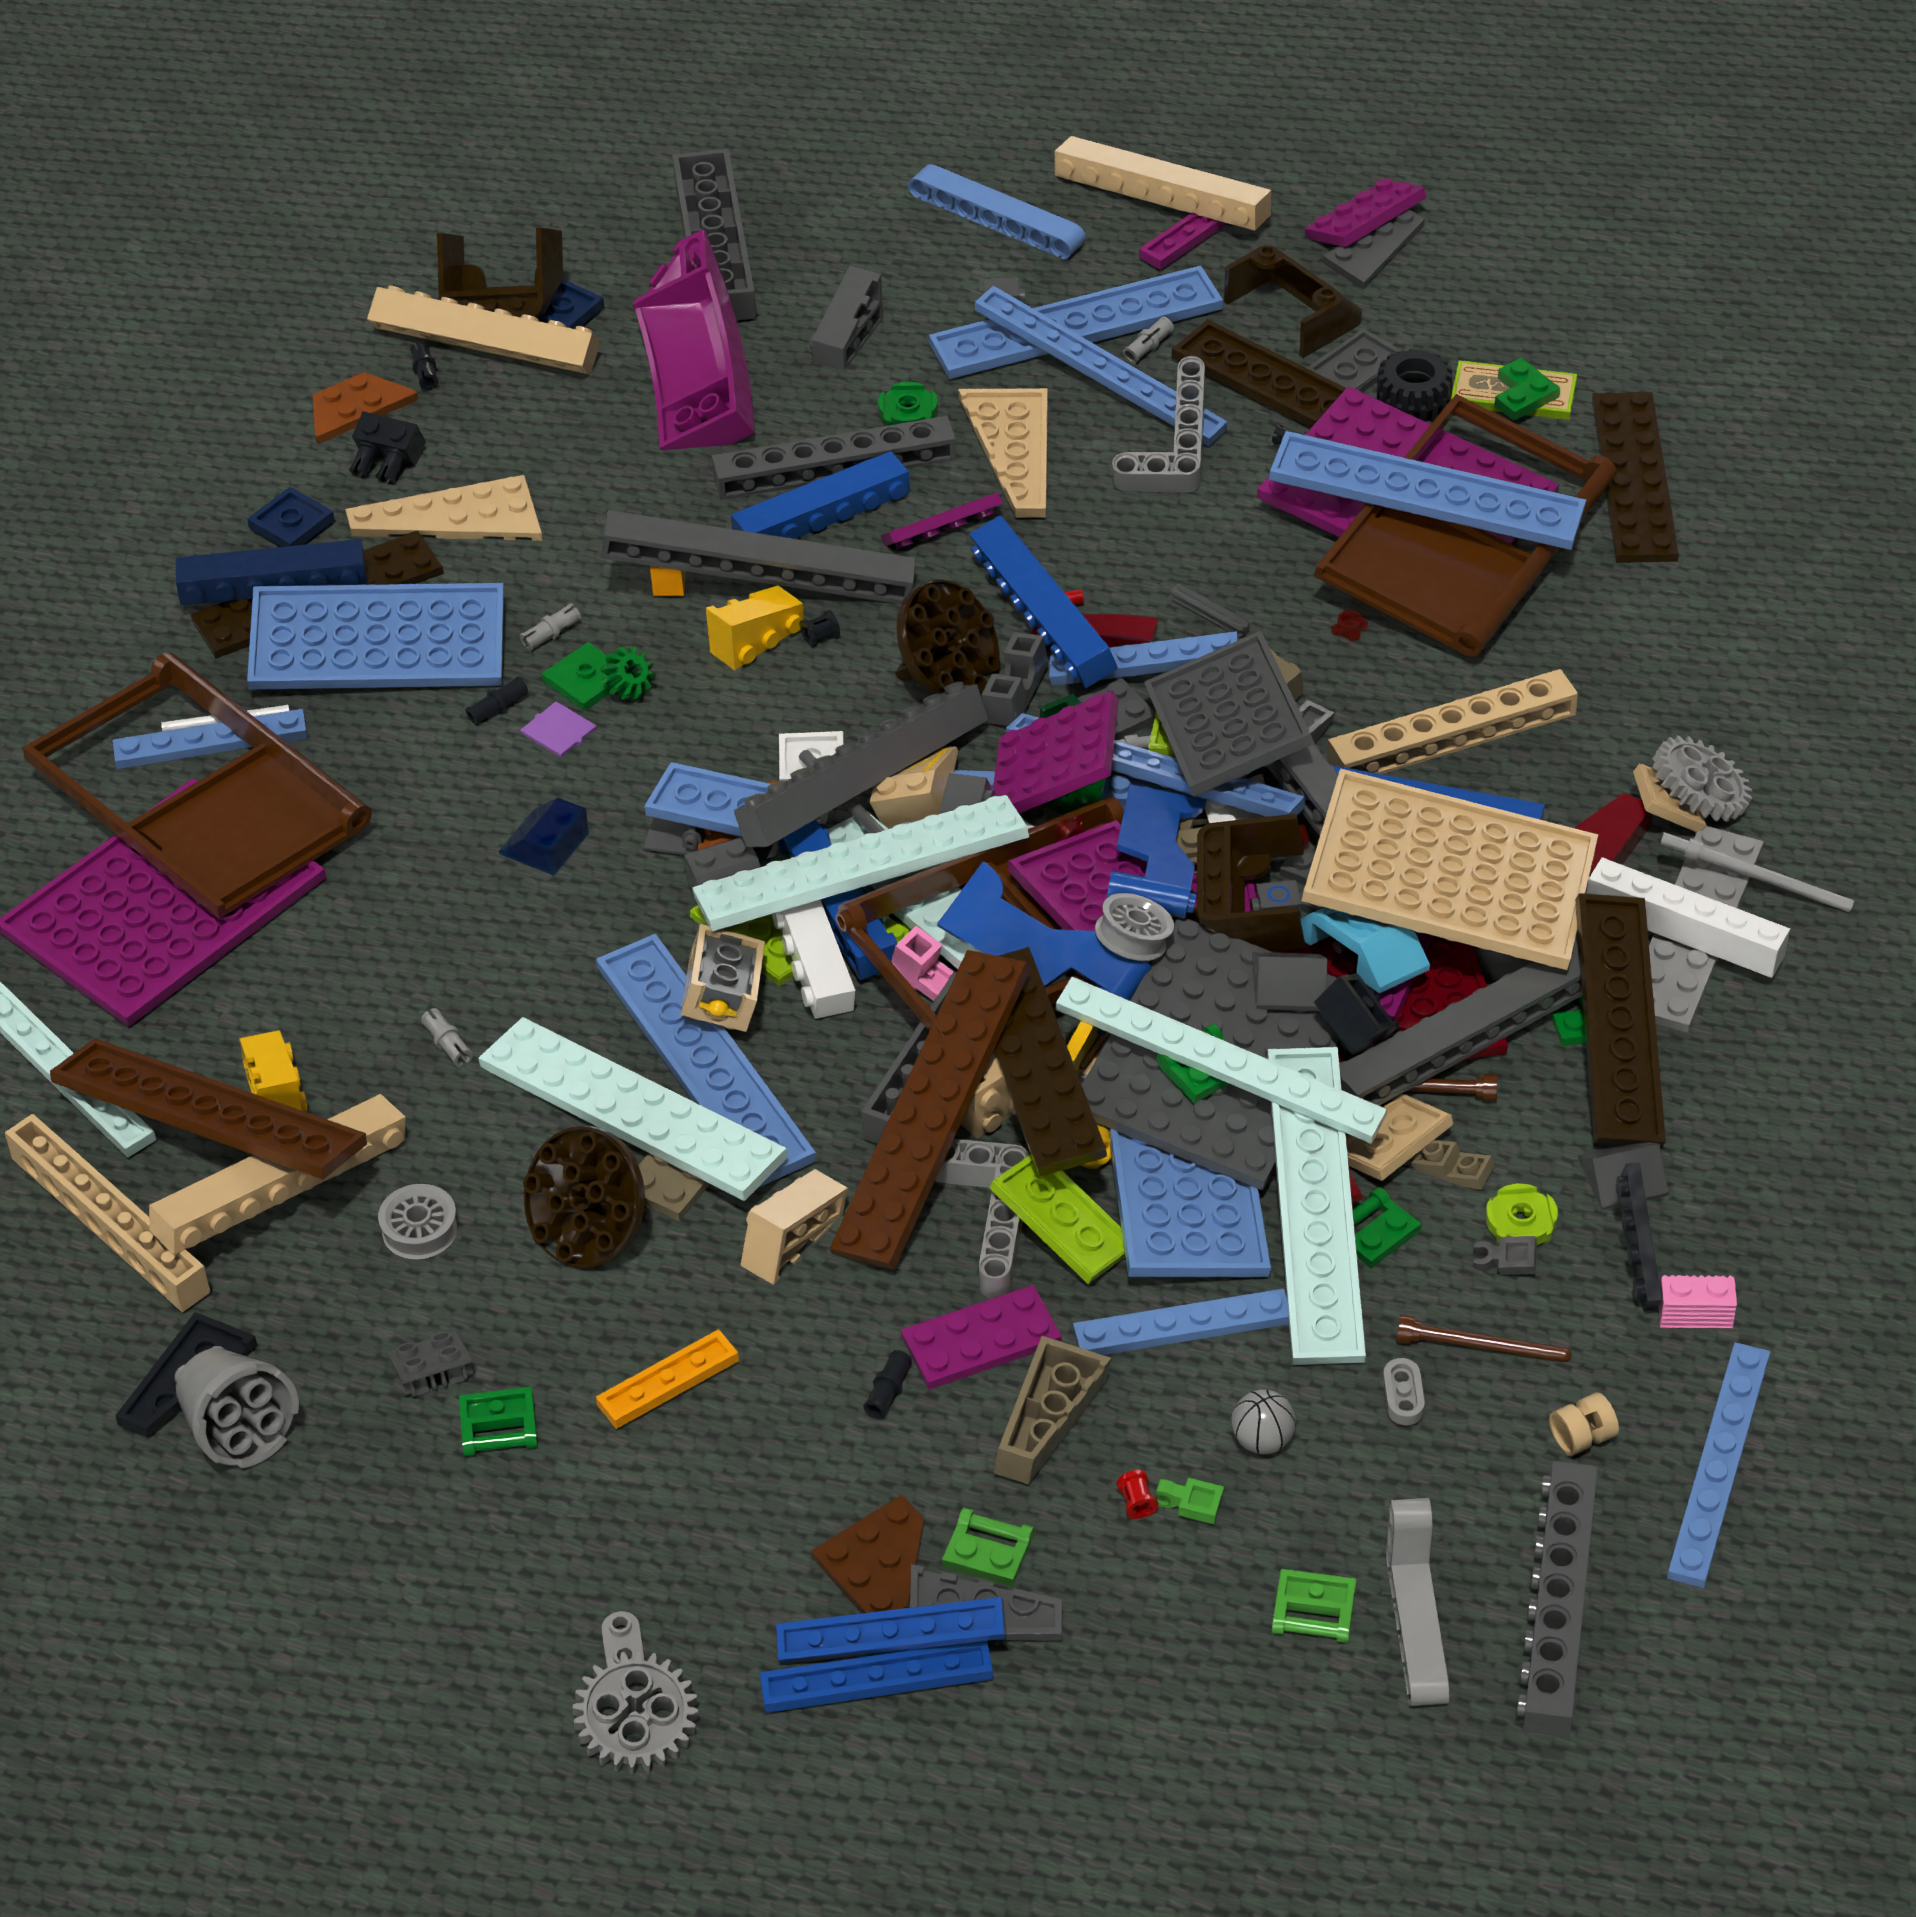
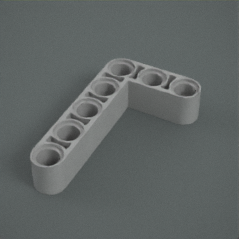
M1188 356L1181 359L1178 364L1174 452H1124L1116 455L1112 462L1113 480L1116 488L1123 491L1188 493L1200 487L1206 387L1205 366L1200 358Z
M954 1139L935 1180L947 1184L990 1187L994 1179L1029 1156V1152L1024 1147L1015 1144ZM993 1191L991 1193L979 1261L980 1291L985 1297L990 1299L1010 1293L1023 1220Z
M1429 1498L1390 1500L1386 1561L1387 1567H1390L1388 1575L1392 1599L1395 1598L1393 1607L1397 1630H1400L1398 1639L1402 1662H1405L1403 1671L1407 1695L1410 1694L1409 1706L1449 1703L1448 1675L1429 1566L1432 1536V1510Z

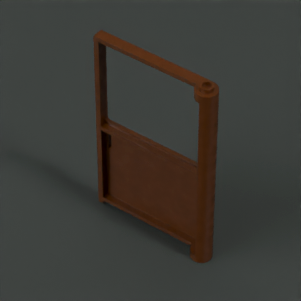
M1455 394L1404 457L1417 461L1453 416H1458L1586 481V484L1576 495L1577 498L1586 499L1582 519L1616 476V467L1609 458L1595 455L1588 461L1458 394ZM1367 503L1317 564L1314 577L1466 656L1475 657L1481 653L1559 551L1560 547L1540 543L1533 553L1529 554L1483 529Z
M170 652L164 653L154 660L151 674L23 747L26 761L217 918L223 917L359 833L368 825L372 816L369 806ZM171 685L178 687L254 747L252 750L129 823L123 821L46 758Z
M1114 796L1106 797L1029 828V838L944 862L839 905L838 913H836L837 924L843 932L846 931L930 1031L937 1015L867 934V923L967 883L984 861L995 870L1002 881L1003 900L1049 928L1063 930L1007 871L1008 862L1011 859L1117 820L1122 824L1123 808ZM1194 906L1193 914L1186 913L1185 918L1200 923L1197 907ZM1173 917V918H1172L1173 921H1174V923H1175V921L1177 920V918H1176V917ZM1072 970L1067 973L1070 977L1096 986ZM1071 978L1045 988L1051 1004L1057 1002Z

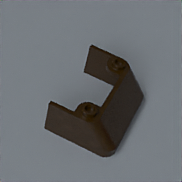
M536 228L537 268L535 270V285L486 287L484 271L477 265H465L464 236L437 233L439 300L442 297H447L464 306H468V303H475L483 306L485 310L492 312L495 309H503L510 312L512 316L520 318L523 314L533 317L542 316L563 280L562 231Z
M1261 246L1225 267L1224 302L1227 305L1271 280L1315 311L1301 320L1299 356L1302 358L1307 357L1361 324L1362 310L1359 306L1273 246Z
M1297 814L1214 822L1206 824L1198 831L1197 913L1203 927L1213 933H1223L1229 938L1240 939L1268 951L1306 948L1298 906L1245 912V880L1264 877L1271 869V858L1304 855Z

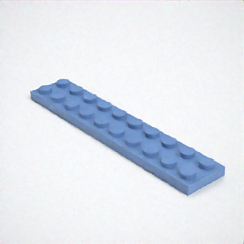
M1197 266L1033 309L1093 343L1150 328L1161 317H1167L1171 322L1221 310L1223 309V299L1202 266ZM991 319L929 335V345L948 379L1049 354Z
M1285 431L1269 476V480L1569 550H1572L1586 505V499L1290 431Z
M656 934L596 959L597 969L693 1102L787 1148L788 1158L759 1187L816 1162V1152L727 1030L721 1025L697 1021L680 1015L686 974Z

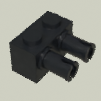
M362 411L352 435L358 451L349 471L356 476H359L362 472L361 477L367 478L374 458H383L384 461L376 478L384 483L389 479L388 483L394 484L402 463L412 466L417 464L426 440L417 424Z
M1359 974L1339 976L1314 1001L1320 1010L1321 1018L1334 1029L1340 1038L1342 1047L1353 1056L1362 1054L1371 1046L1379 1045L1386 1038H1391L1395 1033L1399 1032L1400 1028L1398 1021L1393 1022L1396 1018L1391 1015L1389 1016L1380 1004L1379 995H1374L1376 991L1369 989Z

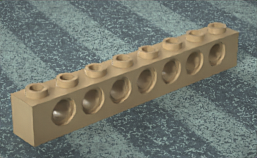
M1558 669L1328 739L1327 762L1333 766L1385 774L1576 715L1578 693L1563 671Z
M31 1114L5 1132L12 1159L181 1312H184L210 1293L204 1265L186 1249L174 1255L149 1231V1216L34 1114Z

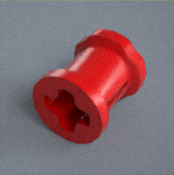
M1132 1470L1118 1478L1116 1484L1119 1492L1124 1495L1126 1500L1125 1511L1129 1518L1135 1520L1148 1517L1157 1511L1159 1507L1158 1501L1150 1493L1148 1487L1149 1479L1145 1471Z

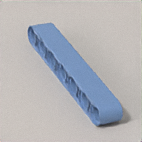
M933 164L926 165L908 183L909 191L916 198L921 197V200L940 208L943 206L945 210L959 216H967V219L985 227L991 226L990 229L1009 237L1015 236L1014 239L1033 247L1038 246V249L1057 257L1062 256L1061 258L1064 260L1068 259L1086 241L1084 230L1076 223Z

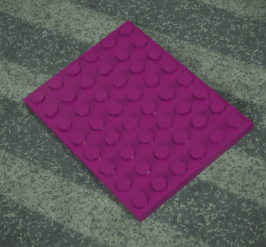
M1348 386L1306 435L1404 458L1431 424ZM1441 430L1417 460L1555 493L1558 492L1560 485L1444 430ZM1269 476L1257 489L1256 498L1338 537L1343 534L1367 504L1358 500L1269 480ZM1485 530L1512 545H1515L1520 539Z
M192 778L183 786L174 791L172 794L163 799L161 802L156 804L154 807L158 806L159 804L163 803L164 801L168 800L169 798L173 797L174 795L178 794L179 792L183 791L184 789L188 788L189 786L193 785L198 781ZM115 834L0 918V934L119 1021L130 1027L326 878L325 868L312 861L228 914L217 918Z

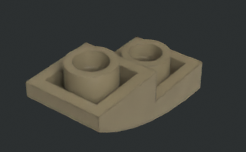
M1433 1140L1417 1153L1412 1162L1413 1168L1462 1187L1482 1190L1495 1166L1491 1155L1460 1152L1457 1142Z

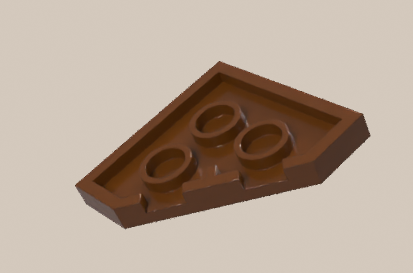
M901 1494L811 1550L812 1559L861 1614L909 1608L911 1564L917 1565L918 1553L924 1530V1518Z

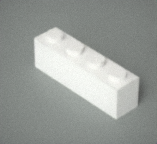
M821 900L773 913L772 917L775 928L781 929L783 933L782 945L786 955L791 954L793 960L791 966L794 979L796 981L800 980L803 986L801 988L803 1003L805 1007L811 1008L814 1018L818 1019L854 1011L855 988Z

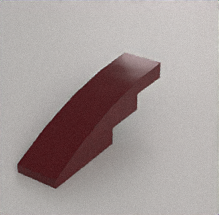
M1083 614L1109 648L1123 646V644L1134 645L1154 642L1158 629V618L1127 614ZM1034 628L1031 634L1038 635L1036 631L1038 628ZM1051 644L1045 646L1046 649H1050Z

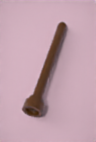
M1484 1074L1483 1077H1477L1476 1080L1427 1079L1407 1091L1476 1094V1098H1483L1485 1102H1497L1498 1074Z
M1400 1315L1396 1343L1411 1345V1342L1418 1343L1419 1339L1560 1362H1567L1572 1356L1571 1351L1564 1347L1421 1325L1422 1321L1415 1320V1316Z

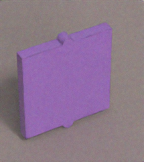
M556 701L541 714H535V718L524 726L520 733L557 756L562 757L576 745H581L582 740L597 729V725Z

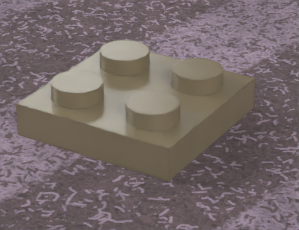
M650 1153L639 1164L644 1181L645 1205L678 1221L684 1217L710 1185V1183Z

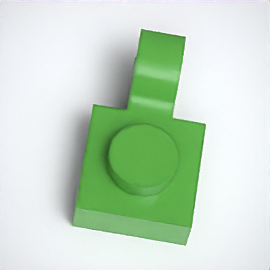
M1188 1478L1186 1486H1182L1172 1481L1161 1479L1156 1494H1158L1156 1499L1158 1505L1162 1507L1174 1508L1179 1506L1178 1516L1214 1525L1223 1497L1224 1486Z

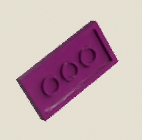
M1390 178L1381 179L1369 190L1359 192L1355 195L1354 199L1336 206L1335 210L1331 213L1316 218L1313 224L1304 228L1306 237L1310 240L1347 247L1427 198L1425 187L1412 185L1410 182L1392 181Z
M1034 1284L901 1329V1338L928 1390L1034 1354L1041 1336L1062 1342V1336Z

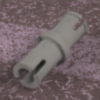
M1161 317L1149 329H1143L1138 334L1137 339L1123 350L1124 358L1136 364L1149 351L1153 352L1159 347V342L1173 332V323L1167 317Z
M570 603L551 616H544L541 618L540 623L519 635L522 645L524 647L529 645L526 649L531 652L551 638H558L560 632L581 620L580 612Z
M430 1009L435 1019L426 1011L421 1018V1022L433 1035L438 1049H444L456 1067L464 1065L459 1059L460 1056L466 1063L470 1062L473 1058V1052L461 1040L459 1030L446 1021L439 1009Z

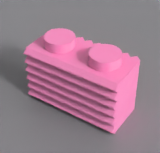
M1674 1275L1670 1277L1662 1276L1660 1285L1662 1301L1658 1306L1660 1328H1733L1737 1306L1734 1277L1731 1275L1728 1278L1724 1275L1721 1277L1717 1275L1714 1277L1709 1275L1707 1277L1702 1275L1699 1277L1695 1275L1692 1277L1688 1275H1678L1676 1277Z

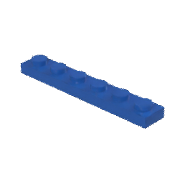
M1002 1597L776 1624L778 1661L781 1665L1007 1638L1004 1601Z
M987 1641L765 1671L759 1672L765 1713L991 1680L993 1679V1668Z

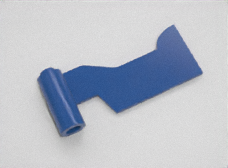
M1130 784L1116 850L1147 861L1146 874L1143 877L1112 871L1106 898L1118 893L1136 894L1158 903L1171 917L1185 919L1186 913L1193 914L1197 894L1190 893L1195 866L1177 845L1176 837L1180 818L1198 816L1203 812L1207 799Z
M984 861L937 923L939 928L981 953L999 956L1029 947L1045 988L1072 970L1097 985L1098 988L1130 1001L1144 975L1152 969L1149 965L1150 961L1131 960L1112 952L1099 941L1095 931L1051 929L1002 899L1003 885L1000 877ZM1098 1028L1097 1033L1106 1035L1107 1031Z

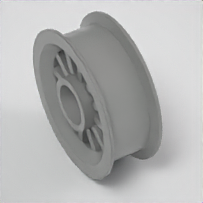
M1118 893L1106 898L1102 906L1104 915L1095 924V934L1099 941L1112 952L1131 960L1151 961L1160 958L1166 950L1165 939L1174 930V921L1171 915L1158 903L1140 895Z
M412 1184L399 1188L387 1196L379 1209L378 1221L382 1229L384 1243L393 1253L403 1258L425 1259L435 1256L449 1247L457 1233L455 1203L446 1191L434 1185Z

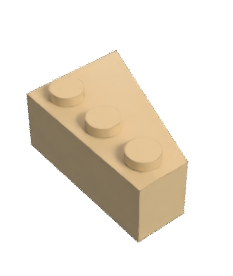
M814 1169L803 1177L797 1178L783 1190L775 1192L772 1197L760 1205H755L749 1211L746 1218L748 1226L741 1266L774 1285L780 1279L778 1275L779 1270L788 1261L795 1264L801 1258V1255L797 1252L808 1240L815 1243L843 1215L848 1188Z

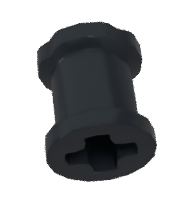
M831 610L824 611L820 617L810 621L804 619L799 623L802 637L809 646L816 645L818 640L828 636L836 637L840 635L839 623Z

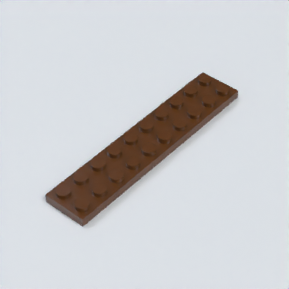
M972 950L966 951L829 1248L833 1254L895 1269L1031 970L1026 961Z
M96 1038L50 1070L52 1083L320 1179H325L367 1145L366 1133Z

